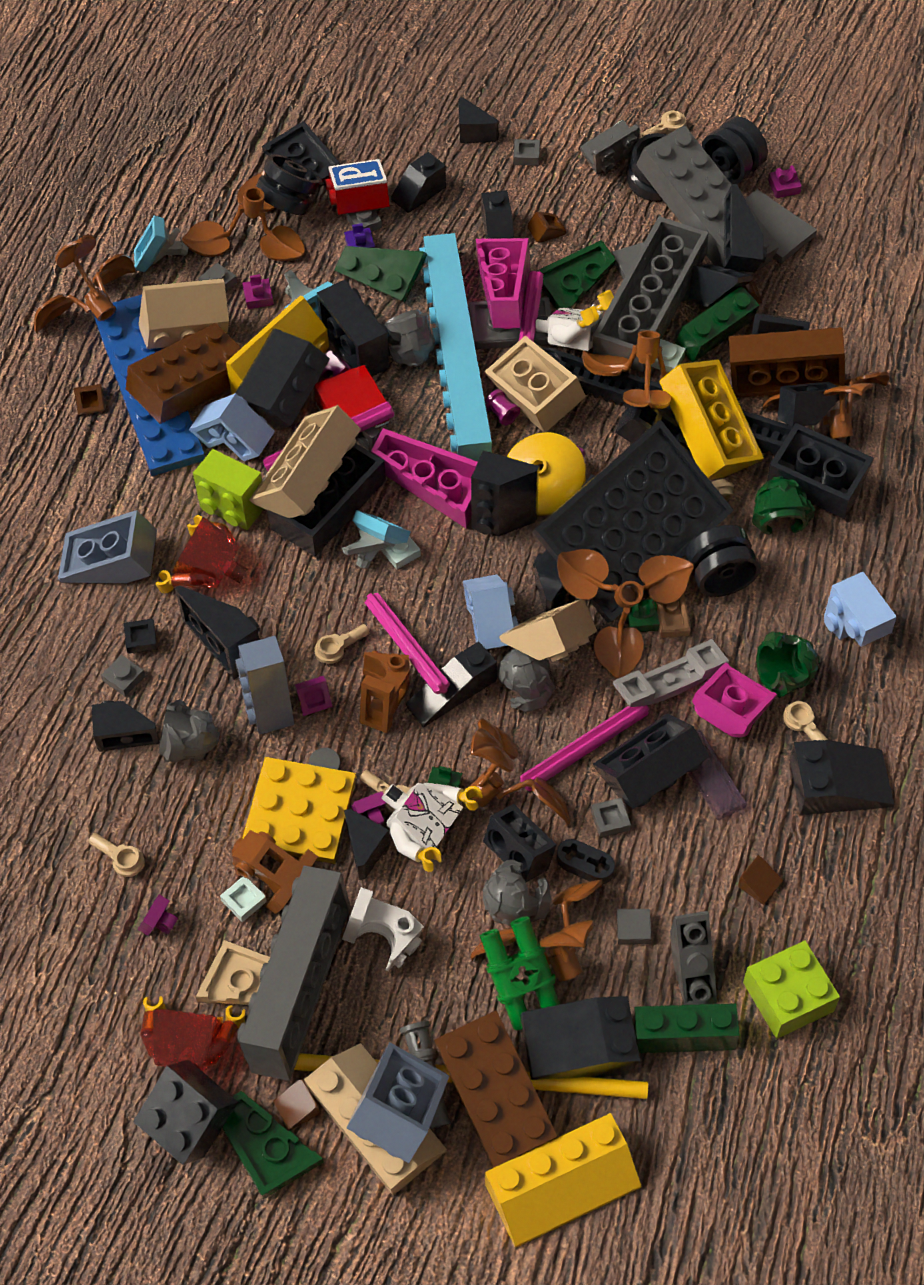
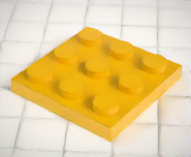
M265 757L243 839L249 830L258 834L260 831H263L272 836L276 841L275 844L291 856L300 857L309 849L318 856L316 861L335 864L346 823L344 810L350 807L357 779L356 773Z

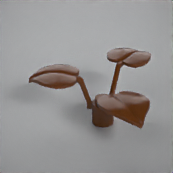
M265 171L250 178L238 190L237 200L240 205L226 232L217 222L202 221L192 226L187 234L182 237L183 243L199 255L207 257L222 255L230 248V242L226 237L231 235L240 216L244 213L248 218L252 219L261 217L263 229L267 235L261 238L260 249L269 259L275 261L298 259L304 256L305 251L301 238L291 228L278 225L272 231L269 230L265 214L276 207L265 202L263 190L255 187L259 177L267 175Z
M87 234L62 247L55 257L56 264L60 268H65L74 262L91 291L85 295L86 304L72 295H68L65 298L63 294L46 301L35 313V332L38 334L47 323L68 310L73 303L82 307L86 313L92 311L98 321H105L115 313L116 307L110 301L111 298L108 296L104 285L125 274L136 273L134 263L130 257L121 253L109 258L100 266L99 272L95 274L91 282L79 259L94 249L96 238L92 234Z
M650 330L640 331L638 333L637 345H633L629 360L619 356L592 354L583 350L582 360L584 366L588 371L596 375H620L622 370H630L636 356L639 358L640 363L646 364L645 390L631 389L624 392L623 400L626 404L635 407L650 406L651 408L663 409L671 403V396L666 391L650 390L651 364L655 363L657 358L661 371L660 379L669 373L666 372L662 357L660 333Z
M873 372L845 380V385L849 384V386H838L824 391L825 396L839 394L840 409L831 410L829 417L825 415L822 418L823 425L829 424L831 439L853 436L851 423L853 393L862 395L865 390L873 388V384L861 382H873L886 386L890 378L888 372ZM848 393L847 408H845V396ZM780 394L769 398L763 404V410L774 402L779 401Z
M590 549L561 552L558 555L557 568L559 578L568 593L578 599L590 600L595 597L598 588L614 591L616 603L623 607L618 628L612 626L603 628L596 635L593 645L597 660L614 678L619 679L628 675L636 667L643 653L644 642L639 630L632 627L623 629L630 608L641 601L643 591L647 589L650 598L657 603L670 604L678 600L686 590L689 577L694 568L693 563L675 556H655L646 560L639 569V577L645 585L642 586L635 581H626L618 586L616 584L608 585L602 583L608 577L609 567L606 559L600 553Z
M481 718L478 721L479 729L472 738L470 754L485 758L492 762L486 772L470 785L478 787L482 792L483 798L472 797L471 799L476 801L478 806L485 807L495 796L501 800L505 795L528 786L568 826L570 824V816L563 797L552 785L542 778L528 779L502 790L501 786L504 784V781L495 770L499 767L509 773L514 770L512 759L514 760L518 756V750L513 740L504 731Z
M602 879L569 887L557 894L552 900L554 905L561 904L564 928L559 932L546 936L539 943L541 947L551 946L549 948L550 954L547 955L545 953L548 964L552 965L559 982L572 979L582 973L583 970L575 954V947H585L587 936L594 926L592 920L570 925L568 907L573 901L581 900L593 893L597 888H601L603 885ZM512 927L499 930L504 947L516 941ZM482 941L470 956L472 961L478 954L485 953Z

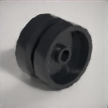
M735 116L729 118L719 129L711 132L702 141V148L731 185L739 184L767 160L768 148L764 136L754 123L743 117Z
M654 133L645 135L633 147L626 179L630 189L637 196L645 200L664 201L636 164L646 146L668 134Z
M278 154L269 155L264 165V171L267 175L260 176L255 187L263 190L265 195L264 201L291 214L305 215L312 203L309 195L317 192L322 181L320 176L296 160Z
M723 525L712 528L697 536L686 548L685 556L687 561L694 565L692 571L695 573L694 578L702 594L709 597H722L734 594L754 582L760 574L761 565L755 552L751 549L752 545L744 528L737 525Z

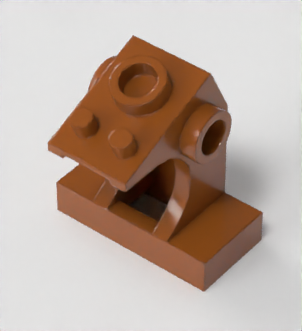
M378 651L364 652L363 674L366 676L361 683L359 723L388 733L392 726L393 714L408 692L410 675L409 655L379 653Z
M249 830L244 839L239 838L232 849V865L235 866L237 876L241 875L244 878L251 879L254 875L271 888L274 895L265 907L274 914H277L284 908L292 896L293 882L296 877H300L303 866L312 867L318 856L307 849L297 860L277 846L275 839L266 832L260 831L258 834ZM265 854L281 864L275 874L259 863Z

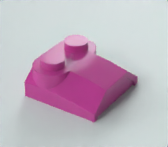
M725 662L695 693L692 702L695 705L696 713L701 718L728 735L740 738L749 734L752 725L773 702L777 694L769 691Z

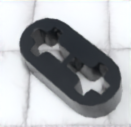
M566 839L558 846L557 863L563 870L589 882L602 879L603 884H606L613 878L615 862L609 854L575 839ZM572 850L577 852L576 857H572L571 860L566 859V854H569ZM600 863L606 865L605 870H602L600 873L595 872V867H598Z

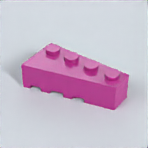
M383 428L371 453L385 461V475L467 529L472 518L471 476L478 462Z

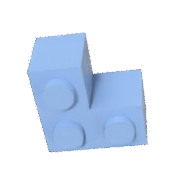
M236 393L205 405L189 429L208 448L225 443L243 461L258 457L275 432L268 425L267 421L248 406L247 401Z
M860 572L832 585L824 614V623L828 630L834 632L839 640L850 636L862 647L892 633L897 616L865 573Z
M498 575L464 580L467 610L472 615L476 642L479 641L485 649L507 646V644L501 642L499 636L518 625L516 616L512 617L510 606L515 604L512 588H508L507 582H503Z

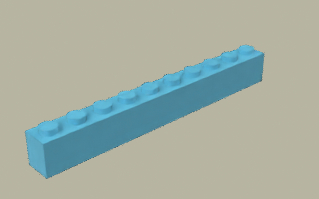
M455 233L423 236L424 247L419 248V251L428 254L423 263H426V267L422 268L424 284L429 283V287H426L427 304L432 303L433 306L429 308L430 323L436 324V328H432V334L435 338V344H439V349H436L437 366L442 365L443 370H439L441 387L446 386V391L442 392L444 408H449L450 413H446L447 429L453 430L454 434L450 435L451 452H457V455L479 461L483 450L492 453V441Z

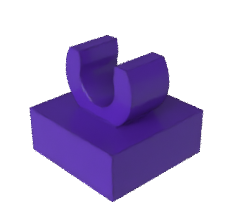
M363 223L352 225V231L344 232L346 246L375 248L370 228L363 229Z

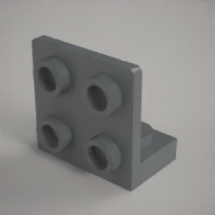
M622 120L580 146V151L596 175L602 171L607 172L615 167L616 162L624 157L626 159L631 157L633 147L640 139V128L637 124L629 128L626 122Z

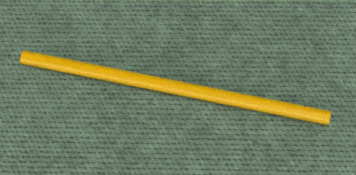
M300 1053L294 1070L314 1072L333 1056ZM435 1064L437 1069L448 1075L444 1065ZM449 1077L447 1083H452L450 1077ZM595 1077L531 1080L535 1090L638 1099H647L648 1082Z

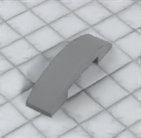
M713 639L689 648L686 655L680 659L645 674L637 670L614 680L613 685L629 707L651 705L674 697L711 677L725 662L729 663V660Z

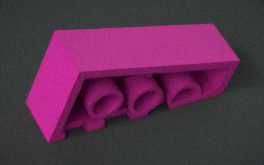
M529 238L476 239L478 267L493 328L504 329L520 328L530 272Z

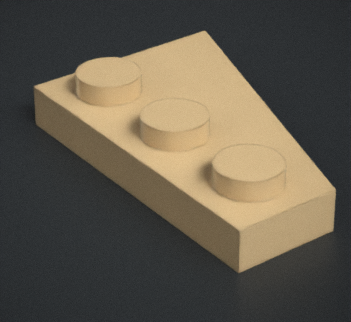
M224 940L196 995L197 1002L249 1005L252 994L254 992L257 993L261 983V968L264 963H268L270 957Z

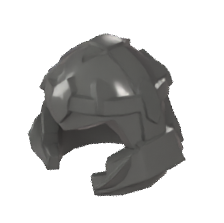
M411 310L385 322L389 332L387 341L392 345L390 347L392 359L399 364H407L408 366L418 367L423 365L429 358L430 351L435 347V338L431 334L427 312L421 313L419 310Z
M513 649L500 662L497 667V677L500 683L521 695L516 699L512 698L510 700L511 708L532 711L548 705L547 701L556 689L549 668L550 662L547 658L539 661L517 649Z
M181 699L167 704L158 753L164 756V762H178L184 759H193L194 762L202 760L209 751L218 745L220 739V732H218V728L213 723L212 715L205 709L202 711L190 709Z
M506 860L503 864L499 865L484 884L483 901L485 910L488 911L495 922L507 924L508 926H511L510 923L525 916H528L531 922L545 919L551 904V894L547 879L537 880L539 887L535 889V897L530 896L525 880L521 875L514 873L517 870L523 869V863L515 860Z

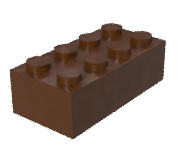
M214 323L129 365L127 368L126 390L159 424H162L230 389L226 362L241 347L219 325Z
M843 327L729 336L731 381L736 398L780 394L781 386L830 382L837 386H845Z
M497 1010L434 1040L439 1056L492 1168L558 1138Z

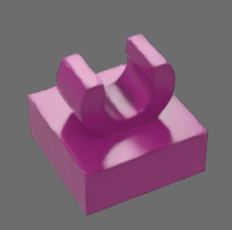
M793 165L790 166V169L781 170V168H777L775 172L769 173L768 182L776 198L801 194L802 186Z
M260 274L250 276V282L242 283L247 310L274 305L269 278L261 280Z
M329 350L325 355L330 360L321 375L328 378L331 374L336 376L352 368L343 358Z
M324 676L294 684L303 716L333 707Z
M380 791L353 802L351 808L362 816L366 815V818L383 825L384 819L380 809L385 808L387 803L381 799L384 793Z
M158 894L137 930L149 936L154 927H156L160 931L169 934L178 920L173 914L164 911L170 900Z

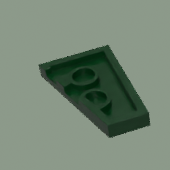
M600 240L536 272L540 271L543 273L542 290L549 297L556 310L559 308L571 309L615 265L616 259L604 242Z
M240 1091L232 1096L238 1101V1104L222 1130L263 1200L324 1163L320 1155L314 1150L311 1151L291 1131H287L244 1092Z

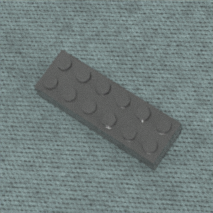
M684 125L646 146L636 165L682 224L708 232L706 256L713 265L724 267V198L731 187V183ZM751 210L763 234V246L767 247L766 260L760 264L759 269L771 262L780 246ZM740 271V272L747 273V274H751V273H752V272Z
M660 216L657 218L593 334V354L619 356L629 360L633 345H637L638 333L640 331H656L660 333V339H662L691 284L693 266L701 265L707 255V231ZM636 356L631 369L644 373L646 364L640 363L639 358Z
M303 866L300 877H296L293 882L292 899L290 904L286 905L283 909L281 917L282 926L279 934L273 936L270 959L268 963L263 964L260 972V986L257 993L254 992L249 1001V1016L246 1023H242L238 1031L237 1040L240 1043L251 1073L287 1081L291 1080L351 907L341 872Z

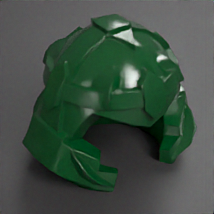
M781 476L773 477L756 494L752 523L763 533L769 535L772 533V527L768 526V523L780 518L791 517L796 522L791 526V530L793 533H797L803 530L812 520L815 509L810 500H807V495L802 487L795 480L784 479Z
M773 631L765 636L764 641L758 647L756 656L757 672L763 685L775 692L780 698L794 692L798 688L801 689L813 681L818 670V664L820 663V656L813 649V644L807 639Z

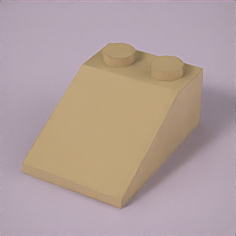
M524 336L484 371L492 382L505 393L509 400L521 408V412L527 419L543 432H547L586 397L578 378L527 336Z

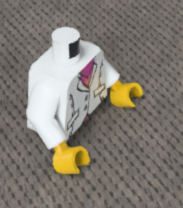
M607 290L597 296L600 302L599 305L593 304L585 310L559 308L550 317L538 315L536 331L548 333L549 344L588 351L593 347V334L603 318V310L608 309L614 296L611 290Z
M417 783L405 793L392 784L381 799L395 809L386 823L390 828V834L397 851L416 862L422 861L424 870L432 872L434 864L430 860L434 859L439 863L442 862L441 853L436 847L462 810L463 806L460 804L465 802L469 810L474 811L478 809V803L470 800V798H483L481 790L476 786H470L464 791L463 788L449 785Z

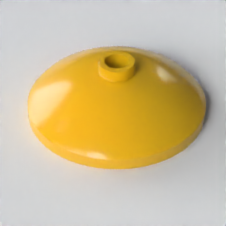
M544 432L530 435L517 443L507 455L509 458L534 465L544 464L543 469L539 471L538 516L551 515L580 490L586 481V463L581 451L575 443L560 434Z

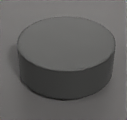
M320 748L311 754L309 765L340 770V758L334 750Z

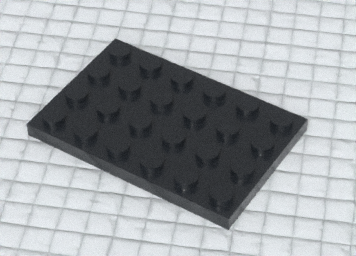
M659 420L532 532L556 561L561 552L580 549L594 550L603 555L609 567L608 577L602 583L620 586L626 581H635L643 586L645 584L639 577V569L646 560L661 555L682 558L686 554V548L692 540L701 533L715 528L734 510L669 429ZM598 588L595 597L589 601L607 623L612 622L623 612V607L616 603L614 591Z

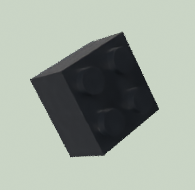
M185 1060L166 1066L133 1122L182 1165H186L205 1157L238 1104V1101L190 1060Z

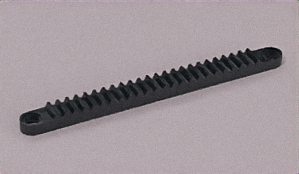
M543 348L546 353L578 378L585 395L592 393L594 398L601 396L606 402L613 400L615 405L623 403L625 408L628 409L631 405L624 402V392L631 389L645 390V378L624 371L617 376L596 375L586 369L582 358L552 348ZM650 380V390H663L660 383ZM670 405L660 409L676 420ZM742 410L762 453L770 451L775 457L791 431L788 424Z

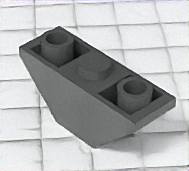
M708 911L674 916L670 929L672 959L684 1005L717 1003Z

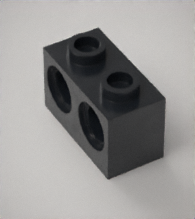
M515 804L491 815L483 842L503 862L515 860L523 863V869L517 870L514 873L521 875L525 883L548 871L557 846Z

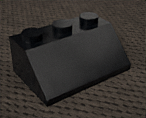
M273 329L235 393L245 399L248 406L259 416L263 417L275 430L291 427L330 358L309 341L281 330Z
M795 423L769 465L767 482L772 480L773 477L778 476L788 480H795L802 487L807 495V500H810L812 505L845 519L859 495L874 458Z
M483 450L471 476L472 529L482 534H491L499 537L535 523L538 512L539 466Z
M667 713L593 763V766L618 798H622L623 803L635 809L636 807L646 805L650 802L651 797L659 791L672 787L677 782V779L687 772L697 770L702 765V762L710 756L694 726Z

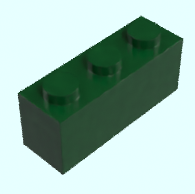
M741 286L683 326L675 344L686 348L685 355L693 363L728 339L729 336H732L749 324L760 305Z
M736 1003L634 1007L632 1020L639 1053L736 1050L740 1037Z

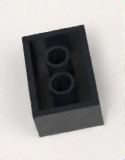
M344 279L317 292L319 318L327 328L329 341L352 369L365 365L371 377L389 369L388 329L384 323L377 321L372 308L363 303L358 290L355 287L352 288Z

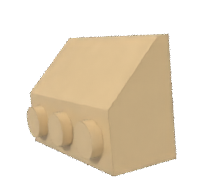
M223 278L143 286L138 326L147 349L168 347L214 323L227 333L229 317Z
M579 599L533 616L501 634L499 638L501 642L539 661L550 657L551 662L568 656V653L590 642L588 637L597 632L585 600Z

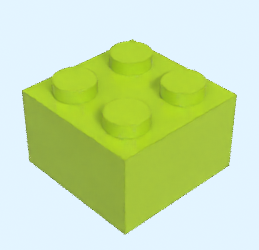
M212 449L193 472L199 505L206 513L210 515L215 514L225 519L232 526H239L248 530L264 510V508L249 501L262 481L260 471Z
M806 940L747 967L743 984L776 1039L833 1013L840 998Z

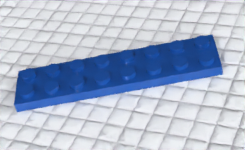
M141 294L113 302L116 311L105 321H98L94 314L93 317L152 477L202 462L205 459V455L199 439L189 430L193 423L188 410L159 424L126 390L128 366L164 349L146 348L138 326L142 300Z

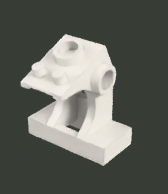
M361 887L342 940L354 944L356 938L364 933H379L386 937L391 947V955L386 971H389L394 965L400 968L407 957L404 954L407 953L410 956L421 944L422 940L419 936L424 926L409 911L371 898L373 891Z

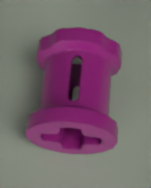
M501 389L493 391L485 400L486 410L492 411L504 426L513 423L520 414L521 408L516 404H512L505 397V393Z

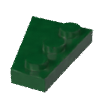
M345 246L334 271L405 303L428 254L423 251Z

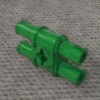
M528 916L518 918L510 923L520 949L517 954L512 956L507 955L498 929L488 930L479 935L489 961L486 970L487 973L491 974L498 993L496 996L497 1001L505 1005L515 1031L522 1030L520 1014L527 1011L523 999L525 993L535 991L541 1008L560 1005L553 985L556 982V976L551 972L544 953L546 948L541 947L540 943H538ZM521 966L527 970L523 973L524 978L522 980L516 977L519 974L518 968Z

